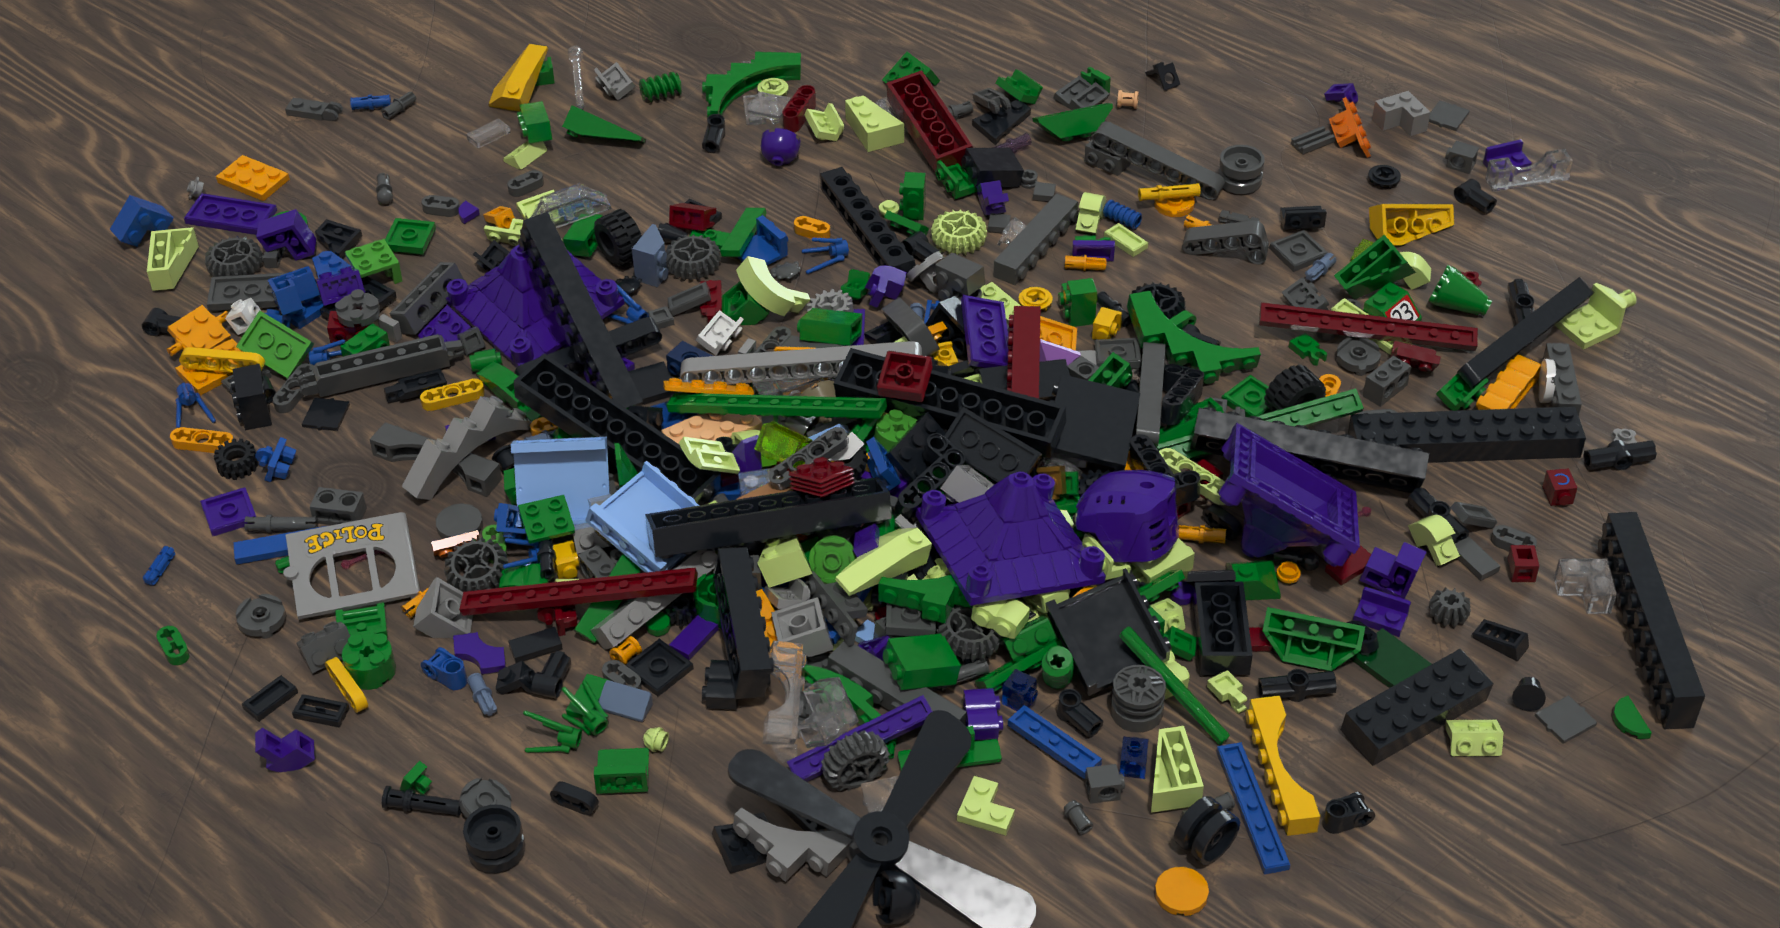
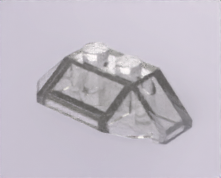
M579 183L541 196L531 217L548 212L555 227L559 228L612 208L605 193Z

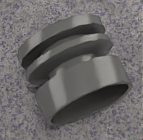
M1131 665L1123 668L1116 674L1113 680L1111 716L1118 726L1130 732H1146L1160 724L1163 717L1166 684L1162 675L1154 668L1145 665Z

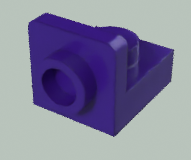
M1353 83L1333 84L1324 93L1326 101L1335 100V102H1339L1346 97L1349 103L1353 101L1356 104L1358 102V94Z

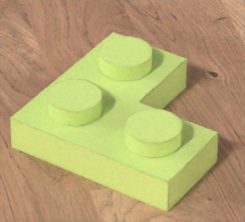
M974 776L957 813V821L1007 835L1014 818L1015 809L992 803L998 791V783Z

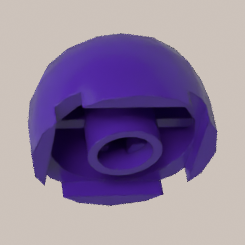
M775 128V132L766 130L762 133L760 150L766 160L773 165L781 166L791 163L797 157L801 140L796 138L794 132L787 129Z

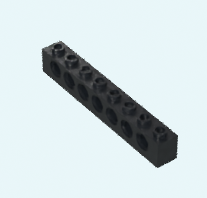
M843 167L820 173L822 192L878 267L884 265L892 266L907 273L914 268V257L908 254L904 244L900 243L895 232L889 229L885 219L879 216L877 209L873 208L868 197L863 195L859 185L854 183L851 175Z

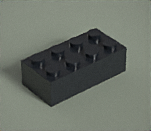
M1195 582L1193 610L1200 675H1219L1227 670L1232 675H1250L1253 655L1244 583Z

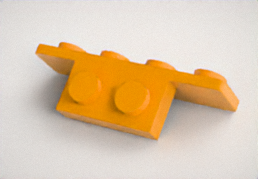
M670 378L669 381H663L665 391L754 395L753 388L749 387V384L736 383V386L727 385L726 382L722 381L705 384L702 380H691L690 383L682 382L678 378Z

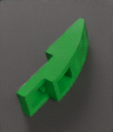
M492 362L476 373V376L504 403L508 402L513 408L525 412L526 418L530 421L543 417L515 398L514 380L518 376L499 363Z
M811 665L802 667V683H811L820 687L822 690V704L830 707L834 712L842 707L847 715H851L858 721L859 725L881 716L873 708V695L859 684L843 675Z

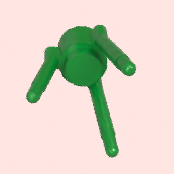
M584 680L582 684L596 710H588L566 687H563L562 691L583 712L582 720L584 722L581 723L565 713L562 714V717L584 730L588 736L602 733L608 726L609 721L607 719L609 716L603 711L587 681Z
M526 710L523 712L525 716L542 722L543 726L559 731L557 742L561 743V746L525 748L526 753H570L571 748L578 749L582 738L581 729L560 724Z

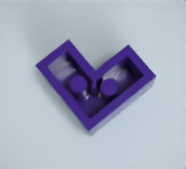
M296 209L259 221L256 238L266 252L286 246L295 261L314 255L316 237Z
M1406 542L1403 543L1398 556L1375 547L1359 581L1390 595L1405 599L1426 551Z

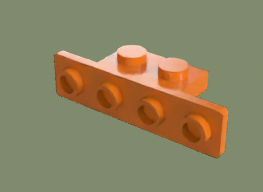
M1345 97L1343 102L1346 110L1329 119L1336 141L1340 148L1358 139L1360 147L1366 157L1369 158L1371 156L1369 149L1372 147L1367 137L1364 138L1367 134L1361 125L1362 121L1357 114L1358 110L1354 102L1349 103Z

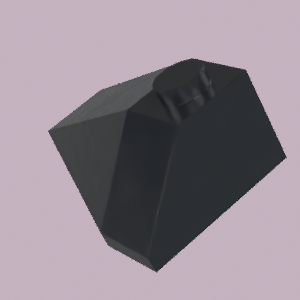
M953 296L938 303L926 322V326L929 327L943 321L947 329L941 334L942 338L938 342L951 341L956 357L966 361L968 360L962 306L961 301L956 296Z

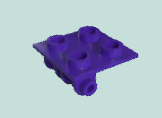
M447 305L417 336L424 338L438 334L443 336L444 342L458 340L457 334L472 327Z

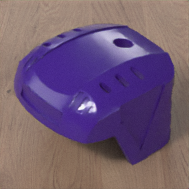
M1122 470L1103 475L1091 484L1076 505V529L1095 533L1114 562H1147L1158 559L1173 547L1179 537L1174 477L1147 470ZM1153 547L1159 548L1155 551L1152 550Z

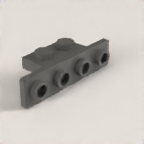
M812 571V574L808 575L805 582L810 589V598L818 597L823 614L828 622L831 623L848 646L854 645L858 625L853 619L866 617L868 608L856 593L849 596L838 582L824 584L818 575Z

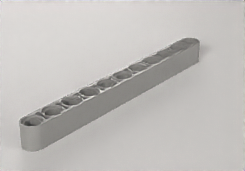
M915 341L687 358L681 363L680 379L682 382L690 383L691 380H702L705 384L722 381L729 385L835 377L838 375L850 348L886 357L887 351L922 355V347Z

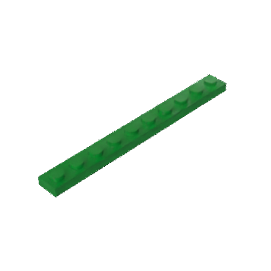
M1355 388L1257 417L1269 422L1281 421L1285 425L1294 427L1296 425L1310 427L1363 412L1364 407ZM1192 435L1155 445L1158 451L1164 448H1171L1190 460L1212 454L1191 450Z
M674 393L666 404L668 412H677L679 414L781 415L783 417L803 416L805 418L815 416L825 418L846 417L847 419L868 418L870 420L881 418L887 407L886 398Z
M1170 570L1137 590L1141 596L1145 595L1148 602L1158 599L1160 597L1159 593L1162 591H1171L1179 586L1178 582L1185 579L1182 570ZM1056 635L1057 641L1028 655L1023 654L1022 658L1016 661L1011 660L974 681L977 688H993L996 691L1002 687V682L1008 679L1009 681L1015 680L1023 675L1022 671L1025 669H1034L1040 666L1043 656L1051 647H1063L1058 635Z

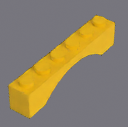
M1280 696L1250 699L1249 710L1245 712L1246 722L1252 726V740L1254 745L1257 744L1259 748L1258 759L1260 764H1264L1265 767L1264 776L1266 784L1271 785V800L1273 805L1278 807L1279 825L1284 826L1287 836L1317 832L1320 814L1314 796L1291 778L1279 757L1277 743L1284 731L1286 713Z

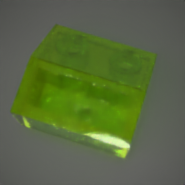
M772 421L762 425L755 450L761 452L764 458L783 462L811 443L812 439ZM798 461L793 467L796 468L798 465L805 464V462Z

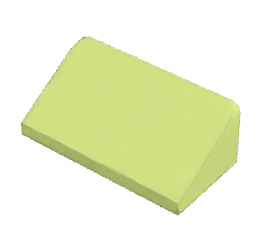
M527 140L505 156L503 161L517 169H523L544 154L547 148L543 141L529 143Z

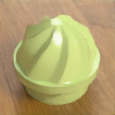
M661 727L650 728L643 736L644 744L653 752L657 750L663 752L669 740V733L665 732Z

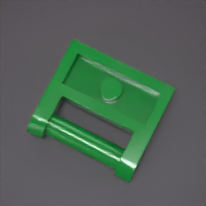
M384 602L377 603V606L348 611L343 609L335 610L337 623L342 622L346 625L350 636L353 634L383 633L388 638Z

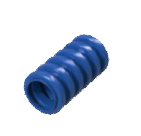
M1109 200L1104 206L1103 215L1105 217H1109L1111 220L1114 219L1115 222H1119L1122 225L1125 224L1126 227H1130L1132 230H1135L1142 221V214L1140 212L1131 210V208L1125 207V205H1120V203L1114 200Z

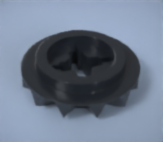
M1377 165L1369 170L1368 177L1369 182H1373L1374 186L1379 185L1382 188H1391L1392 186H1397L1398 182H1400L1401 174L1392 166Z

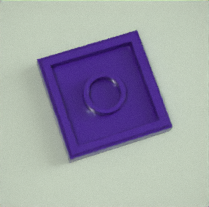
M246 487L200 501L212 537L245 527L244 524H248L245 522L246 516L256 517Z

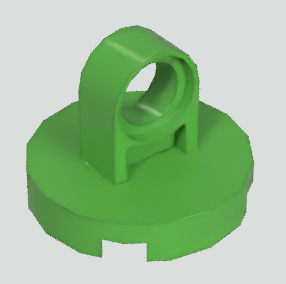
M835 535L826 536L819 540L811 549L809 563L811 570L820 577L822 582L835 583L837 582L835 580L836 576L853 562L857 556L853 551L852 544L845 538Z

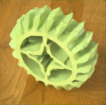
M952 209V212L945 211L944 215H938V219H934L931 234L936 248H941L942 252L948 251L949 255L951 253H956L957 255L963 253L966 255L967 252L974 253V250H980V247L984 245L987 230L982 217L977 216L976 213L971 214L969 210L963 212L961 209L960 211Z

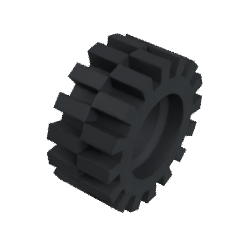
M240 438L238 442H236V439H231V443L227 440L224 442L225 446L220 444L218 446L219 450L216 449L214 452L218 473L222 477L225 476L226 479L232 477L233 480H237L238 476L243 479L245 474L250 476L252 474L251 471L255 472L256 466L259 464L255 457L256 450L254 445L250 444V441L246 440L244 442ZM235 458H241V459H239V460L231 461L232 459H235Z

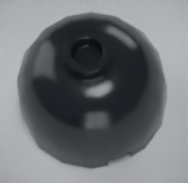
M892 870L880 871L879 873L882 876H876L873 886V906H879L881 915L875 914L876 918L882 925L901 924L911 918L915 912L916 906L920 903V891L916 889L915 883L905 873Z

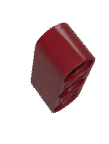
M803 85L798 88L783 109V129L796 133L807 120L804 116L806 110H814L816 107V93L813 86Z

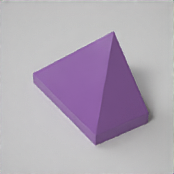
M1040 339V362L1066 359V363L1069 365L1081 355V352Z

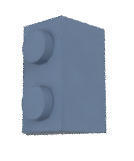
M652 224L633 246L632 255L636 279H642L641 283L658 287L668 276L666 265L667 253L665 252L664 241L657 226Z

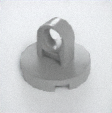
M939 251L924 259L923 263L917 264L906 274L909 281L912 283L921 278L930 291L938 293V286L933 282V278L937 279L935 264L945 258L943 254Z

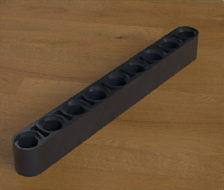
M1581 277L1577 278L1468 361L1457 373L1472 389L1485 377H1488L1594 294V291Z

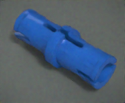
M370 94L367 97H351L352 110H374V108L386 107L391 104L390 94L382 96Z

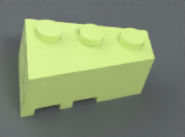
M865 96L845 100L846 120L867 152L904 143L903 122Z
M194 227L151 231L147 274L152 291L174 289L199 247Z
M792 535L788 539H768L757 562L769 588L812 574L797 535Z
M1184 726L1159 729L1151 813L1191 807L1203 796L1204 785Z

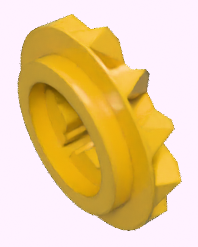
M1029 287L1019 294V304L1022 306H1040L1043 311L1052 306V294L1044 288Z

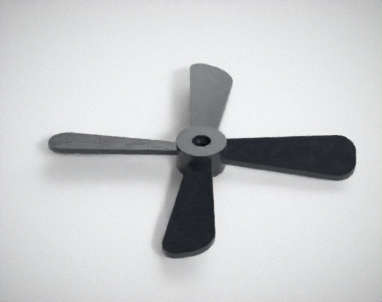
M936 710L926 717L883 810L870 812L861 818L763 752L753 749L742 750L730 761L728 776L737 786L851 839L849 845L850 863L797 928H851L875 876H882L879 872L883 870H897L905 873L915 884L976 928L1031 927L1036 916V903L1031 894L1026 890L909 841L910 837L907 827L963 760L971 747L969 730L954 715L947 711Z

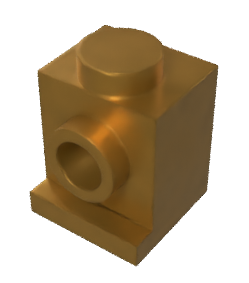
M1065 466L1037 468L1038 475L1048 474L1055 481L1052 499H1060V494L1067 493Z

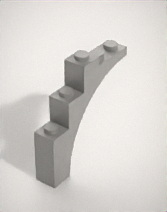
M480 396L470 417H464V419L453 418L443 439H426L402 487L416 498L432 500L439 486L452 469L476 447L505 432L529 430L532 421L526 418L525 412L514 408V410L508 409L502 405L503 401L495 396L490 398Z
M742 807L734 814L733 828L740 837L747 838L752 842L760 853L767 854L766 867L769 872L776 877L779 876L785 882L806 861L814 871L821 872L826 877L846 857L851 861L849 854L851 839L833 830L810 832L779 827L757 818Z

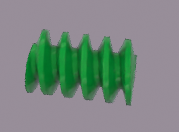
M669 72L668 76L663 73L661 78L655 75L654 80L652 77H648L646 81L643 78L639 80V88L644 101L647 97L652 102V96L660 100V94L667 98V92L674 97L675 90H677L679 95L682 94L679 75L674 72Z
M1053 646L1042 658V676L1044 682L1049 687L1054 689L1064 688L1069 685L1073 678V657L1065 647Z

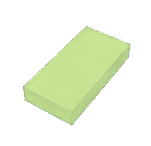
M1120 223L1104 232V237H1109L1110 241H1115L1117 247L1132 257L1148 248L1147 241Z

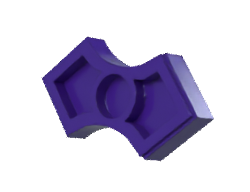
M478 632L453 636L455 656L461 660L476 664L481 674L499 672V670L506 667L504 647H493L485 644L479 638Z

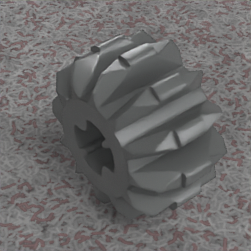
M1446 587L1442 591L1436 590L1434 596L1429 601L1430 617L1435 619V623L1442 622L1444 628L1447 625H1451L1453 628L1457 624L1463 625L1468 616H1470V598L1465 597L1464 592H1456L1455 588L1452 591Z

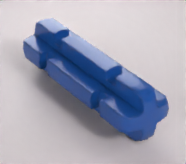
M164 546L148 568L149 570L143 576L145 584L151 586L156 584L159 579L158 577L162 575L170 563L169 561L175 555L172 547Z

